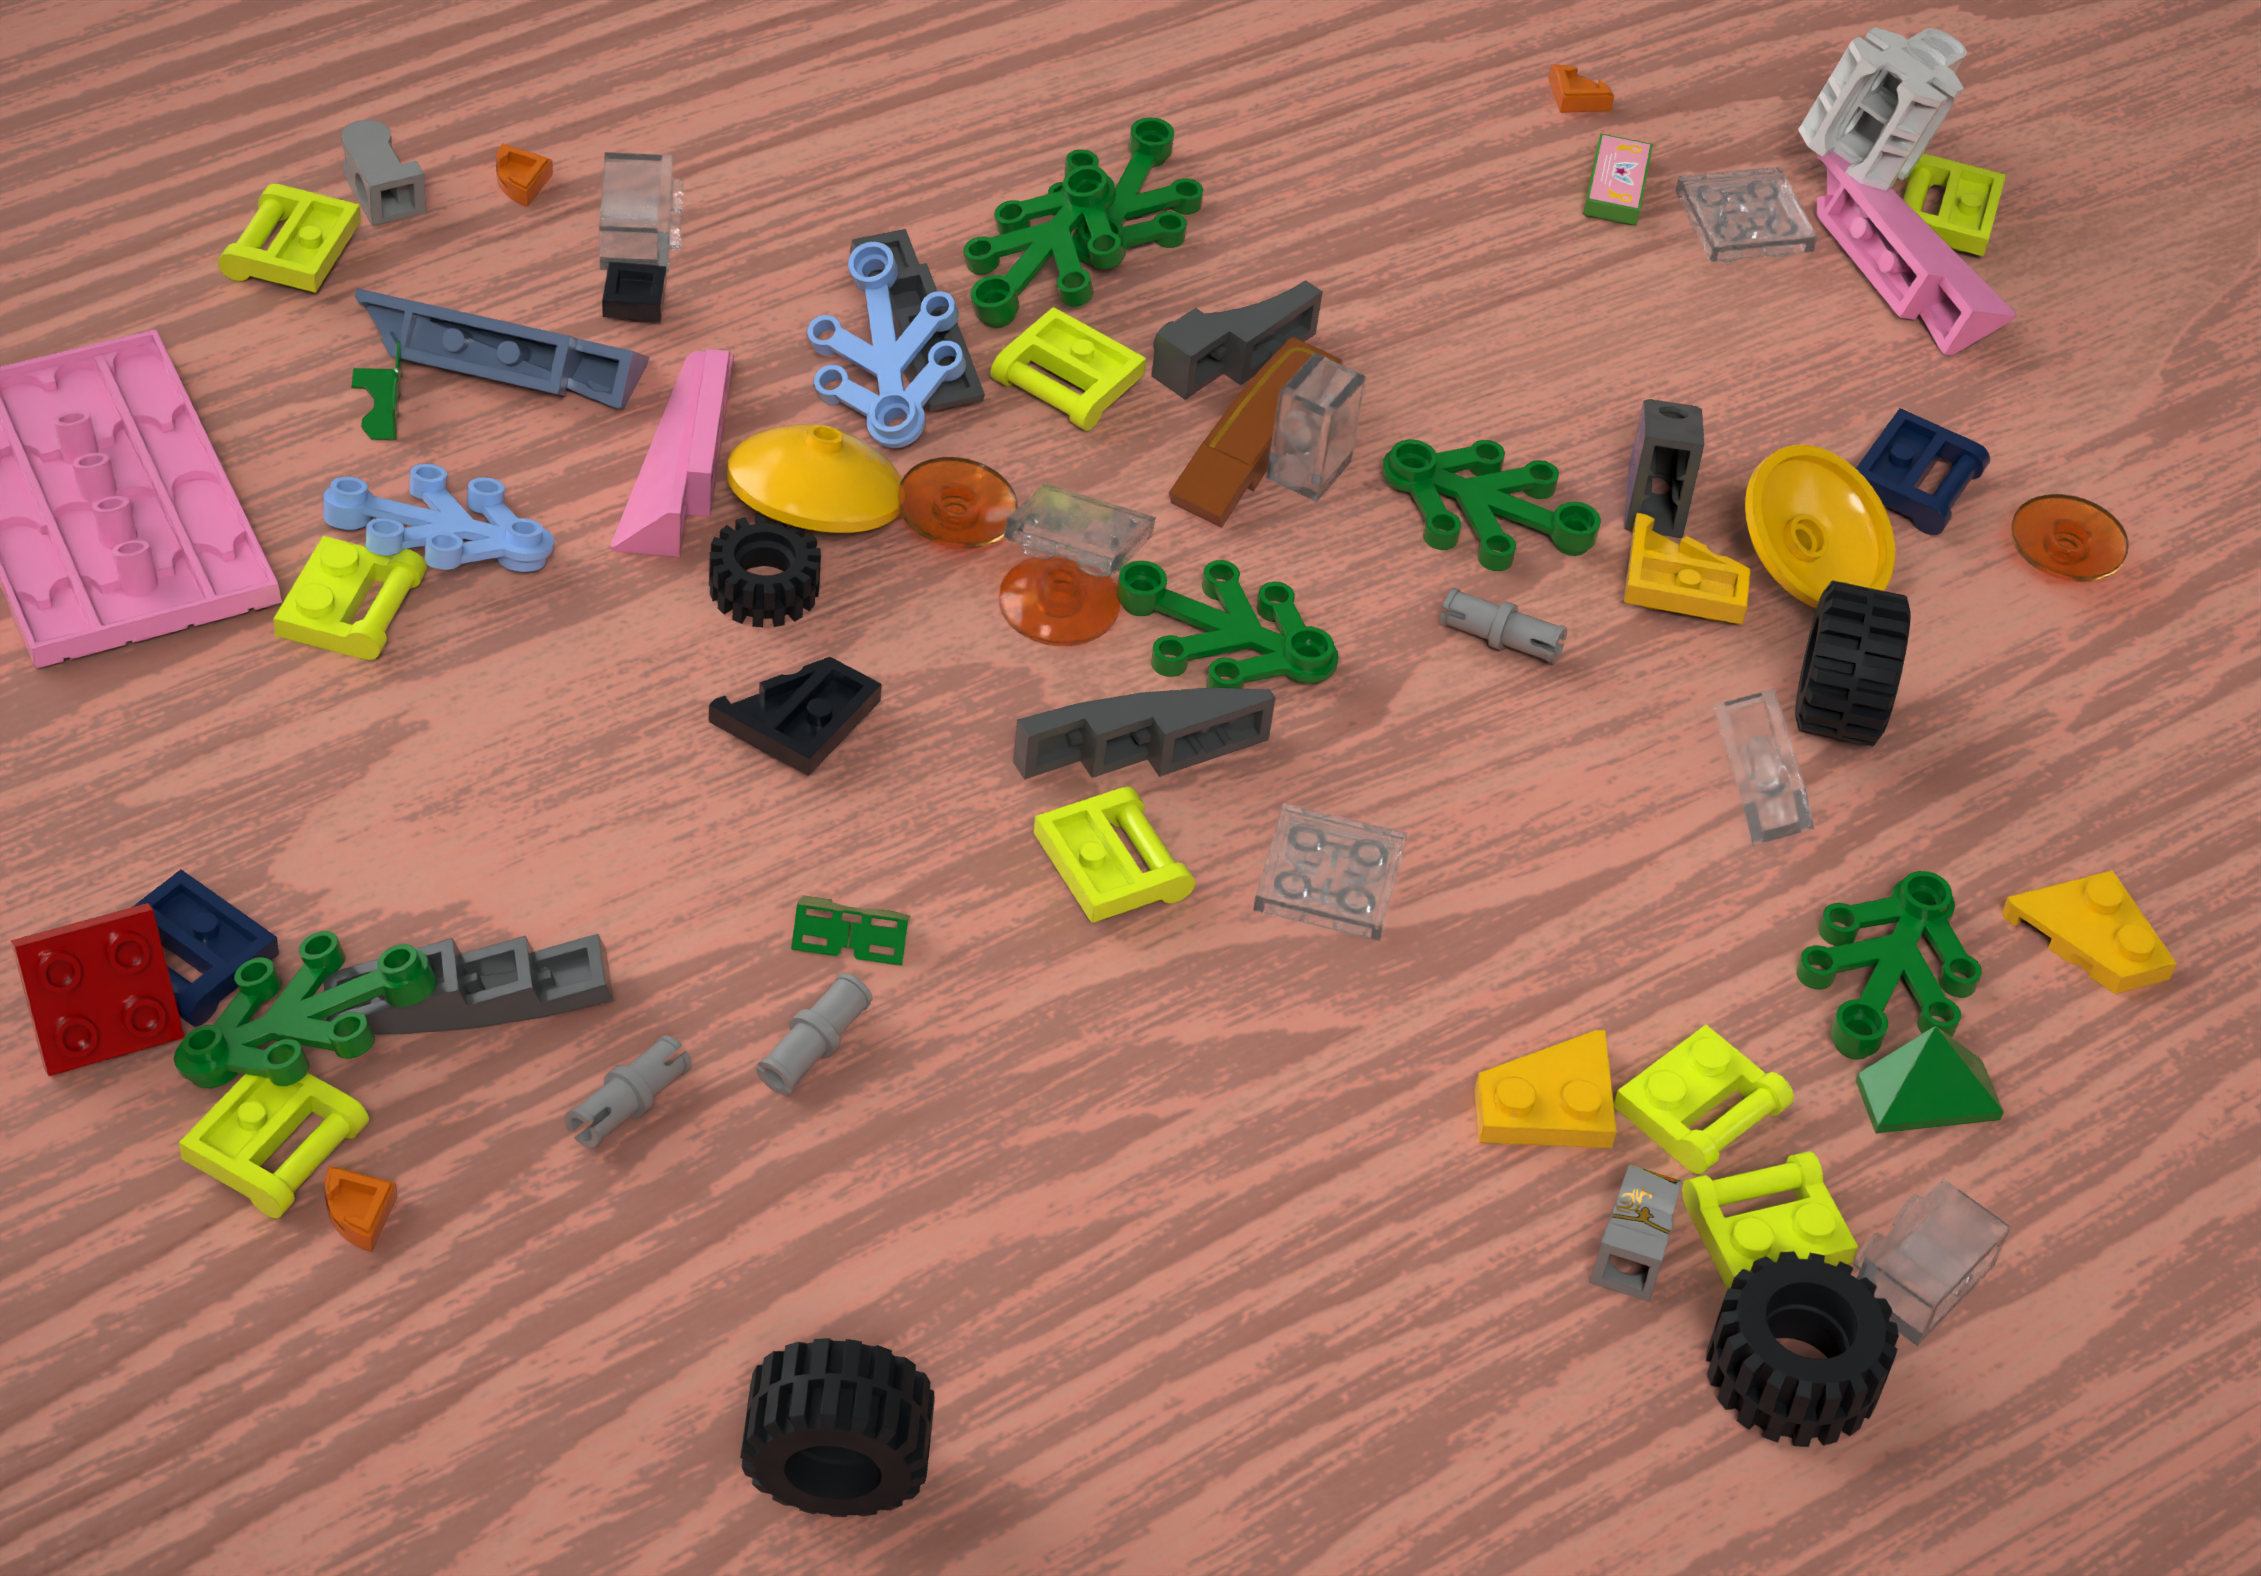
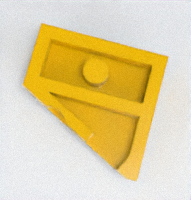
M1637 513L1632 531L1624 603L1643 606L1651 610H1665L1703 617L1711 621H1725L1743 625L1748 604L1751 569L1727 556L1711 552L1706 545L1687 535L1681 539L1679 545L1652 531L1654 518L1646 514Z
M2113 870L2009 896L2001 913L2005 920L2015 927L2024 919L2052 938L2048 947L2050 951L2068 963L2079 965L2085 969L2090 978L2114 994L2170 980L2177 964Z
M1605 1030L1588 1032L1478 1073L1474 1091L1479 1143L1612 1149L1617 1130Z

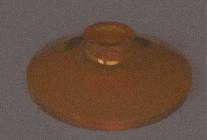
M939 457L921 462L905 474L898 491L899 510L907 524L924 538L953 548H979L999 541L1012 529L1018 511L1017 498L1008 481L994 469L966 458Z
M2049 494L2032 498L2018 508L2011 523V538L2019 554L2036 569L2059 579L2090 582L2107 578L2121 568L2128 554L2129 541L2126 531L2115 516L2098 504L2077 496Z
M1047 554L1022 561L1006 574L999 591V606L1009 625L1018 633L1031 640L1053 646L1080 645L1101 637L1114 625L1120 611L1117 585L1111 576L1096 564L1071 555Z

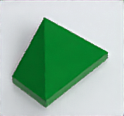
M1934 1026L1862 1070L1856 1078L1857 1087L1876 1134L2001 1120L2004 1113L1983 1061L1937 1026Z

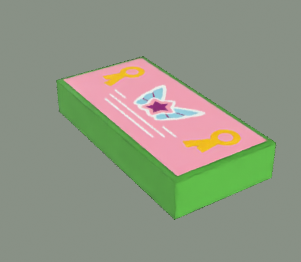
M1600 133L1583 215L1637 226L1653 144Z

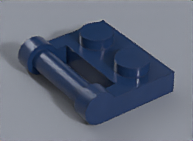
M1899 408L1856 469L1870 483L1884 506L1911 517L1914 525L1923 533L1938 535L1951 520V508L1971 479L1979 478L1989 465L1990 455L1981 444ZM1942 458L1951 462L1952 468L1934 494L1931 495L1918 489L1938 459Z
M182 869L132 906L135 907L148 903L154 911L161 944L203 974L191 983L167 966L179 1017L194 1027L206 1023L216 1011L219 1002L238 988L234 976L237 969L243 963L260 957L272 960L279 955L278 941L275 935Z

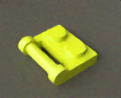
M1922 154L1909 177L1905 178L1907 186L1903 200L1954 251L1968 252L1984 257L2006 174L1929 154ZM1934 184L1946 187L1938 216L1922 212L1928 189Z
M270 184L258 199V211L238 241L229 244L218 259V266L225 276L234 281H244L249 276L316 293L361 223L360 204L281 184ZM287 219L268 250H262L261 247L278 221Z
M1052 307L997 355L991 366L990 377L1006 387L1013 384L1070 415V422L1084 431H1090L1098 423L1103 411L1144 376L1146 358ZM1033 361L1085 390V392L1080 395L1027 364Z
M322 536L273 618L275 636L363 660H374L380 655L387 642L385 631L409 589L416 588L421 583L427 572V564L422 556L409 549H404L394 555H377L367 550L365 546ZM374 581L383 582V586L364 619L356 621L351 625L352 619Z
M1132 787L1118 788L1035 816L1034 835L1091 923L1159 900L1170 904L1179 902L1186 898L1196 885L1195 879L1186 865L1175 862L1143 814L1145 809L1144 802ZM1110 823L1115 827L1123 828L1150 871L1142 873Z
M1704 1025L1617 1091L1614 1108L1687 1170L1699 1175L1718 1162L1720 1151L1765 1116H1777L1791 1106L1794 1102V1094L1789 1083L1781 1075L1774 1072L1765 1073L1708 1025ZM1736 1091L1745 1097L1703 1131L1698 1129L1691 1131L1689 1129L1690 1126Z
M308 1072L300 1081L289 1086H277L269 1078L245 1074L179 1141L180 1156L183 1161L250 1198L253 1205L266 1216L278 1219L295 1202L294 1192L345 1138L353 1139L369 1123V1116L365 1108L357 1100ZM312 1112L324 1118L318 1127L273 1174L260 1167Z
M1812 1151L1790 1155L1785 1164L1716 1180H1711L1709 1176L1704 1175L1686 1179L1683 1182L1682 1195L1687 1212L1727 1289H1731L1734 1277L1742 1269L1751 1271L1753 1262L1765 1256L1773 1262H1777L1780 1252L1795 1251L1799 1259H1808L1810 1252L1825 1255L1824 1262L1836 1267L1839 1261L1845 1264H1850L1854 1261L1858 1245L1823 1182L1820 1162ZM1792 1189L1798 1201L1726 1218L1720 1209V1206Z

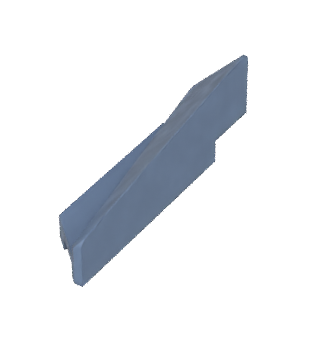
M356 289L355 298L370 314L383 336L381 341L390 356L396 358L397 341H401V358L407 361L565 396L567 388L611 407L624 410L649 360L648 356L627 349L363 289Z

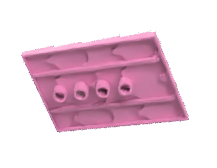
M156 329L0 366V586L36 669L64 662V658L67 657L70 660L126 645L127 641L135 643L187 629V625L193 624L198 626L249 612L248 609L250 608L258 610L282 603L279 585Z

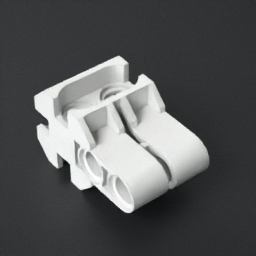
M1875 27L1868 31L1865 40L1861 37L1853 39L1798 129L1807 147L1822 157L1834 151L1852 164L1846 170V174L1860 184L1887 191L1893 187L1897 177L1901 180L1909 177L1964 89L1955 72L1967 54L1966 48L1953 36L1934 28L1925 29L1906 39L1902 35Z

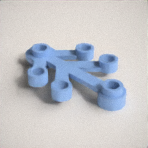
M867 242L853 250L848 260V268L857 288L866 293L873 346L843 329L838 319L831 315H821L813 319L807 328V336L813 349L818 354L827 356L837 353L877 377L880 395L850 381L846 370L835 364L826 365L818 370L814 377V386L824 403L828 405L844 403L866 416L868 431L876 443L887 448H901L913 443L922 434L926 424V416L922 407L943 381L956 380L964 373L966 360L961 347L957 343L941 341L930 349L928 353L929 363L905 390L902 373L936 331H947L957 323L959 313L955 301L950 294L943 291L932 292L923 299L920 307L921 311L897 340L889 289L897 279L898 266L888 246L880 242ZM874 270H883L876 276L868 277ZM938 307H948L947 312L941 316L931 315L932 311ZM824 331H835L834 335L827 340L818 339L819 335ZM946 356L956 357L955 361L948 366L938 365L939 361ZM832 380L842 381L836 389H824L826 384ZM896 418L906 419L897 426L889 427L890 422Z
M419 464L410 470V494L422 499L430 509L372 496V493L368 490L367 483L355 477L336 478L331 482L330 488L324 492L323 520L332 527L344 530H356L366 527L365 546L367 550L377 555H394L404 549L425 546L424 560L427 565L436 569L449 570L457 568L464 563L497 558L498 562L507 569L518 572H531L543 568L547 557L554 550L553 535L534 520L517 518L504 504V484L493 478L482 477L471 480L468 483L467 492L468 508L474 512L482 513L490 524L473 520L446 490V470L434 464ZM403 524L409 525V526H412V527L404 528ZM462 539H468L472 541L463 543Z

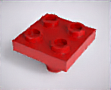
M148 903L11 940L40 1056L48 1076L185 1038L154 911Z

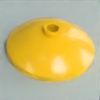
M796 424L763 430L737 444L728 457L726 477L733 492L754 510L795 527L831 533L862 532L890 523L903 509L906 486L902 476L892 462L881 452L858 437L831 426Z
M1804 444L1781 448L1765 458L1756 467L1750 477L1745 497L1748 531L1761 563L1783 589L1813 608H1817L1822 592L1832 580L1882 591L1886 589L1895 566L1896 548L1893 529L1879 496L1856 468L1831 451Z

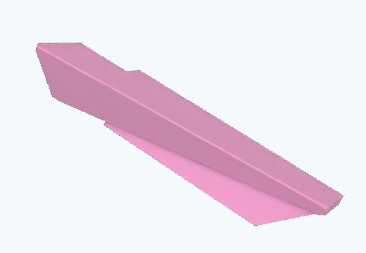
M1834 151L1824 157L1817 154V159L1827 166V195L1817 197V217L1899 318L1916 320L1920 314L1939 349L1944 355L1950 356L2005 326L2015 318L2016 313L1892 188L1884 191L1860 184L1845 173L1852 164Z
M706 349L705 352L694 351L685 359L611 542L612 550L626 553L680 557L686 515L711 516L734 354H731L730 351Z

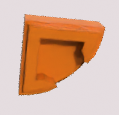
M1551 64L1548 79L1560 113L1612 110L1614 94L1606 83L1599 79L1597 84L1588 78L1577 75V67Z
M502 143L496 154L498 184L509 198L528 207L553 175V160Z
M329 1165L325 1178V1197L331 1223L348 1242L372 1252L397 1199L396 1183Z

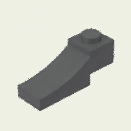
M1305 280L1275 297L1242 308L1213 313H1203L1194 308L1175 322L1166 323L1156 334L1153 343L1154 359L1151 376L1185 400L1223 374L1239 385H1242L1254 377L1291 336L1305 342L1316 334L1323 291Z

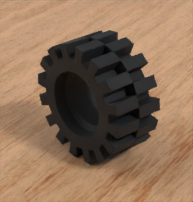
M756 515L755 524L749 525L746 517L735 520V530L726 525L720 530V538L714 537L711 543L709 586L712 601L718 600V609L724 615L733 609V620L741 624L747 616L753 617L752 627L763 628V619L771 618L774 627L785 625V615L787 614L794 622L803 617V608L811 611L815 605V597L819 596L821 552L820 548H817L816 538L812 533L805 536L804 528L792 526L789 529L787 524L777 520L775 524L766 523V515ZM767 566L777 568L783 572L775 575H757L746 570Z

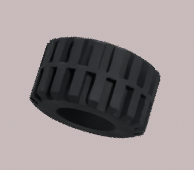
M1834 580L1822 592L1806 646L1796 698L1795 718L1799 731L1871 747L1881 738L1892 713L1907 650L1911 611L1906 595Z
M1795 1251L1780 1252L1777 1262H1773L1765 1256L1753 1262L1751 1271L1742 1269L1734 1277L1731 1289H1727L1706 1356V1361L1710 1362L1707 1372L1710 1385L1721 1387L1717 1399L1725 1410L1736 1408L1740 1412L1737 1421L1749 1430L1754 1425L1766 1430L1763 1438L1778 1443L1780 1436L1792 1438L1793 1446L1809 1447L1812 1438H1818L1823 1446L1836 1443L1841 1431L1851 1436L1861 1429L1864 1418L1869 1419L1876 1408L1898 1350L1895 1347L1899 1337L1897 1323L1889 1321L1893 1310L1886 1298L1874 1297L1877 1286L1867 1277L1858 1280L1852 1276L1853 1267L1839 1261L1837 1267L1825 1263V1255L1810 1252L1808 1259H1799ZM1789 1338L1803 1341L1818 1349L1827 1359H1812L1800 1356L1785 1348L1776 1339Z
M830 1338L814 1339L812 1343L796 1342L785 1345V1351L771 1352L764 1357L763 1364L757 1365L752 1373L740 1456L742 1458L741 1467L745 1476L753 1478L752 1485L760 1492L772 1494V1500L785 1506L800 1508L799 1511L811 1514H827L831 1517H847V1515L863 1517L876 1515L879 1510L891 1511L903 1505V1500L913 1499L920 1492V1485L925 1484L935 1402L934 1391L930 1389L931 1381L925 1373L916 1371L915 1363L906 1357L892 1355V1350L879 1345L869 1346L862 1344V1341L851 1339L833 1341Z

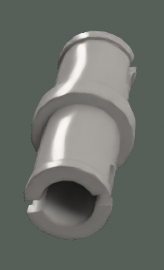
M1456 588L1450 590L1443 604L1444 608L1449 609L1448 613L1443 611L1440 614L1441 625L1451 626L1488 639L1489 647L1503 650L1507 646L1544 659L1551 664L1556 663L1564 647V644L1558 643L1559 639L1565 640L1567 637V627L1557 626L1520 613L1516 604L1504 601L1500 606L1463 593Z
M841 973L835 979L836 982L810 1010L802 1009L789 1022L791 1031L756 1067L759 1077L770 1089L782 1095H789L797 1082L819 1058H829L840 1046L839 1036L863 1010H866L871 1005L870 1002L873 1000L870 990L861 980L851 974Z
M661 1036L653 1046L628 1066L617 1065L604 1077V1085L565 1115V1122L569 1132L576 1129L583 1122L586 1124L593 1119L592 1124L574 1137L576 1141L587 1148H595L608 1134L629 1117L638 1118L650 1110L653 1106V1097L679 1076L687 1073L691 1068V1060L687 1051L674 1061L669 1060L664 1064V1060L683 1045L671 1036Z

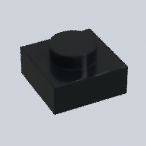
M609 262L602 299L603 317L661 322L667 283V266Z

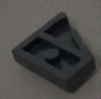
M827 657L803 666L795 674H781L760 682L759 694L731 704L725 695L714 699L709 704V723L809 776L881 701L882 684L832 657Z

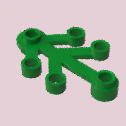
M1142 118L1131 126L1129 150L1132 157L1115 188L1116 199L1114 203L1105 210L1112 232L1118 234L1121 239L1124 257L1127 248L1152 241L1165 248H1175L1182 245L1185 241L1187 221L1181 214L1190 215L1201 209L1203 187L1193 179H1178L1170 186L1140 193L1152 168L1161 166L1172 154L1174 129L1168 122L1159 118ZM1083 149L1071 151L1066 156L1065 176L1071 170L1080 166L1092 165L1099 167L1097 155ZM1063 182L1053 184L1049 188L1048 194L1060 191L1063 187ZM1167 208L1175 211L1161 212L1154 217V220L1122 227L1125 220ZM1083 218L1075 227L1072 239L1078 258L1093 266L1087 247L1091 235Z
M1092 165L1080 166L1071 170L1065 176L1063 187L1060 191L1024 201L1010 200L1001 203L994 212L997 229L1001 235L991 238L986 236L976 237L965 244L963 252L969 271L974 274L990 273L999 266L1000 257L1025 251L1005 276H987L973 285L970 296L975 315L979 320L993 328L1004 327L1010 324L1019 309L1018 296L1052 255H1054L1059 271L1057 287L1061 301L1067 306L1076 307L1084 305L1092 299L1094 291L1091 277L1086 270L1081 268L1071 232L1084 218L1091 235L1087 243L1090 261L1098 269L1114 268L1124 258L1121 239L1118 234L1112 232L1105 211L1116 199L1115 184L1103 169ZM1056 214L1050 222L1031 226V219Z
M1408 439L1396 443L1384 457L1382 464L1384 479L1392 487L1405 493H1411L1426 520L1423 533L1424 541L1434 549L1448 550L1455 547L1461 530L1459 517L1446 510L1438 492L1457 500L1480 540L1478 561L1483 567L1492 571H1504L1510 568L1516 550L1515 540L1503 532L1494 514L1551 535L1555 547L1561 553L1569 556H1579L1586 553L1597 541L1601 518L1593 507L1581 502H1567L1558 506L1555 512L1508 495L1509 493L1523 491L1526 495L1535 499H1547L1553 496L1556 491L1559 471L1553 464L1547 461L1535 460L1529 462L1525 467L1502 471L1505 451L1500 444L1491 440H1479L1471 447L1436 453L1429 444L1419 440ZM1469 469L1475 477L1464 478L1454 474V472Z
M1215 560L1208 563L1204 568L1202 590L1205 595L1211 599L1219 600L1225 612L1166 589V573L1155 563L1133 561L1123 566L1120 570L1117 598L1128 613L1134 616H1148L1158 611L1209 631L1185 637L1167 635L1158 638L1153 644L1151 666L1160 675L1176 677L1186 671L1188 661L1249 648L1262 652L1264 655L1240 661L1232 658L1214 660L1209 666L1207 688L1243 689L1244 683L1287 675L1293 680L1302 683H1318L1330 678L1337 669L1339 656L1332 637L1320 628L1305 626L1294 605L1295 593L1285 583L1274 581L1262 585L1259 589L1256 607L1258 614L1263 619L1277 623L1281 632L1279 634L1261 626L1239 583V569L1229 561ZM1165 655H1173V656H1176V657H1172V658H1171V657H1166ZM1220 677H1228L1232 680H1225Z
M1916 871L1910 873L1895 885L1891 897L1854 905L1833 903L1825 908L1818 930L1822 939L1834 947L1827 948L1821 945H1813L1804 949L1796 970L1800 982L1812 989H1826L1833 984L1837 973L1876 965L1860 999L1844 1002L1836 1012L1831 1027V1037L1836 1049L1845 1057L1856 1060L1864 1059L1880 1049L1888 1029V1018L1884 1010L1901 976L1905 979L1921 1008L1917 1020L1919 1031L1923 1034L1937 1026L1950 1037L1954 1036L1961 1019V1011L1953 1001L1946 998L1944 992L1958 998L1971 996L1976 991L1982 975V968L1977 960L1967 955L1949 924L1955 910V901L1950 885L1941 876L1928 871ZM1833 922L1842 923L1847 927L1837 926ZM1898 922L1892 935L1854 942L1860 928ZM1922 933L1925 934L1943 962L1938 982L1917 947ZM1811 965H1819L1825 970L1815 969ZM1953 973H1960L1967 978H1960ZM1932 1016L1941 1017L1946 1022L1937 1021Z
M330 931L314 933L304 939L299 946V954L304 963L265 1016L249 1022L261 1003L274 997L282 986V981L270 959L263 957L251 959L243 963L235 972L234 979L240 991L214 1025L200 1026L186 1035L175 1051V1066L183 1078L192 1081L195 1086L200 1088L219 1087L232 1080L238 1073L269 1078L277 1086H289L300 1081L307 1074L310 1067L301 1045L332 1050L339 1057L345 1059L359 1057L369 1051L375 1042L374 1033L365 1015L360 1012H348L336 1017L332 1022L323 1021L322 1019L382 994L388 1004L396 1007H408L420 1003L433 992L437 982L428 958L423 952L416 950L411 945H395L380 955L376 970L314 995L329 974L340 969L346 959L336 934ZM277 1040V1042L271 1044L265 1050L255 1048L269 1041Z

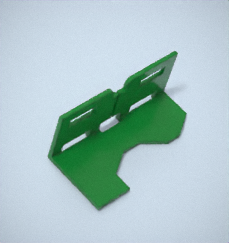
M397 341L395 369L353 368L351 388L366 389L374 399L373 409L362 418L361 423L362 430L371 440H397V419L399 418L400 382L402 377L401 341Z
M803 895L797 903L791 945L792 950L833 956L839 955L841 947L847 948L851 921L842 920L843 913L862 916L861 923L852 922L849 948L854 949V957L860 960L902 966L910 915L883 909L848 907L833 903L832 899ZM808 908L833 912L832 919L806 915V910ZM872 918L896 921L898 925L897 928L872 925L871 922ZM803 935L827 938V945L802 942ZM870 945L894 948V954L886 955L869 952Z

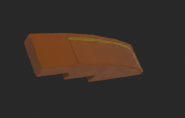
M1291 336L1252 378L1200 445L1169 491L1171 504L1222 528L1246 489L1255 491L1277 454L1286 456L1343 365L1342 359Z

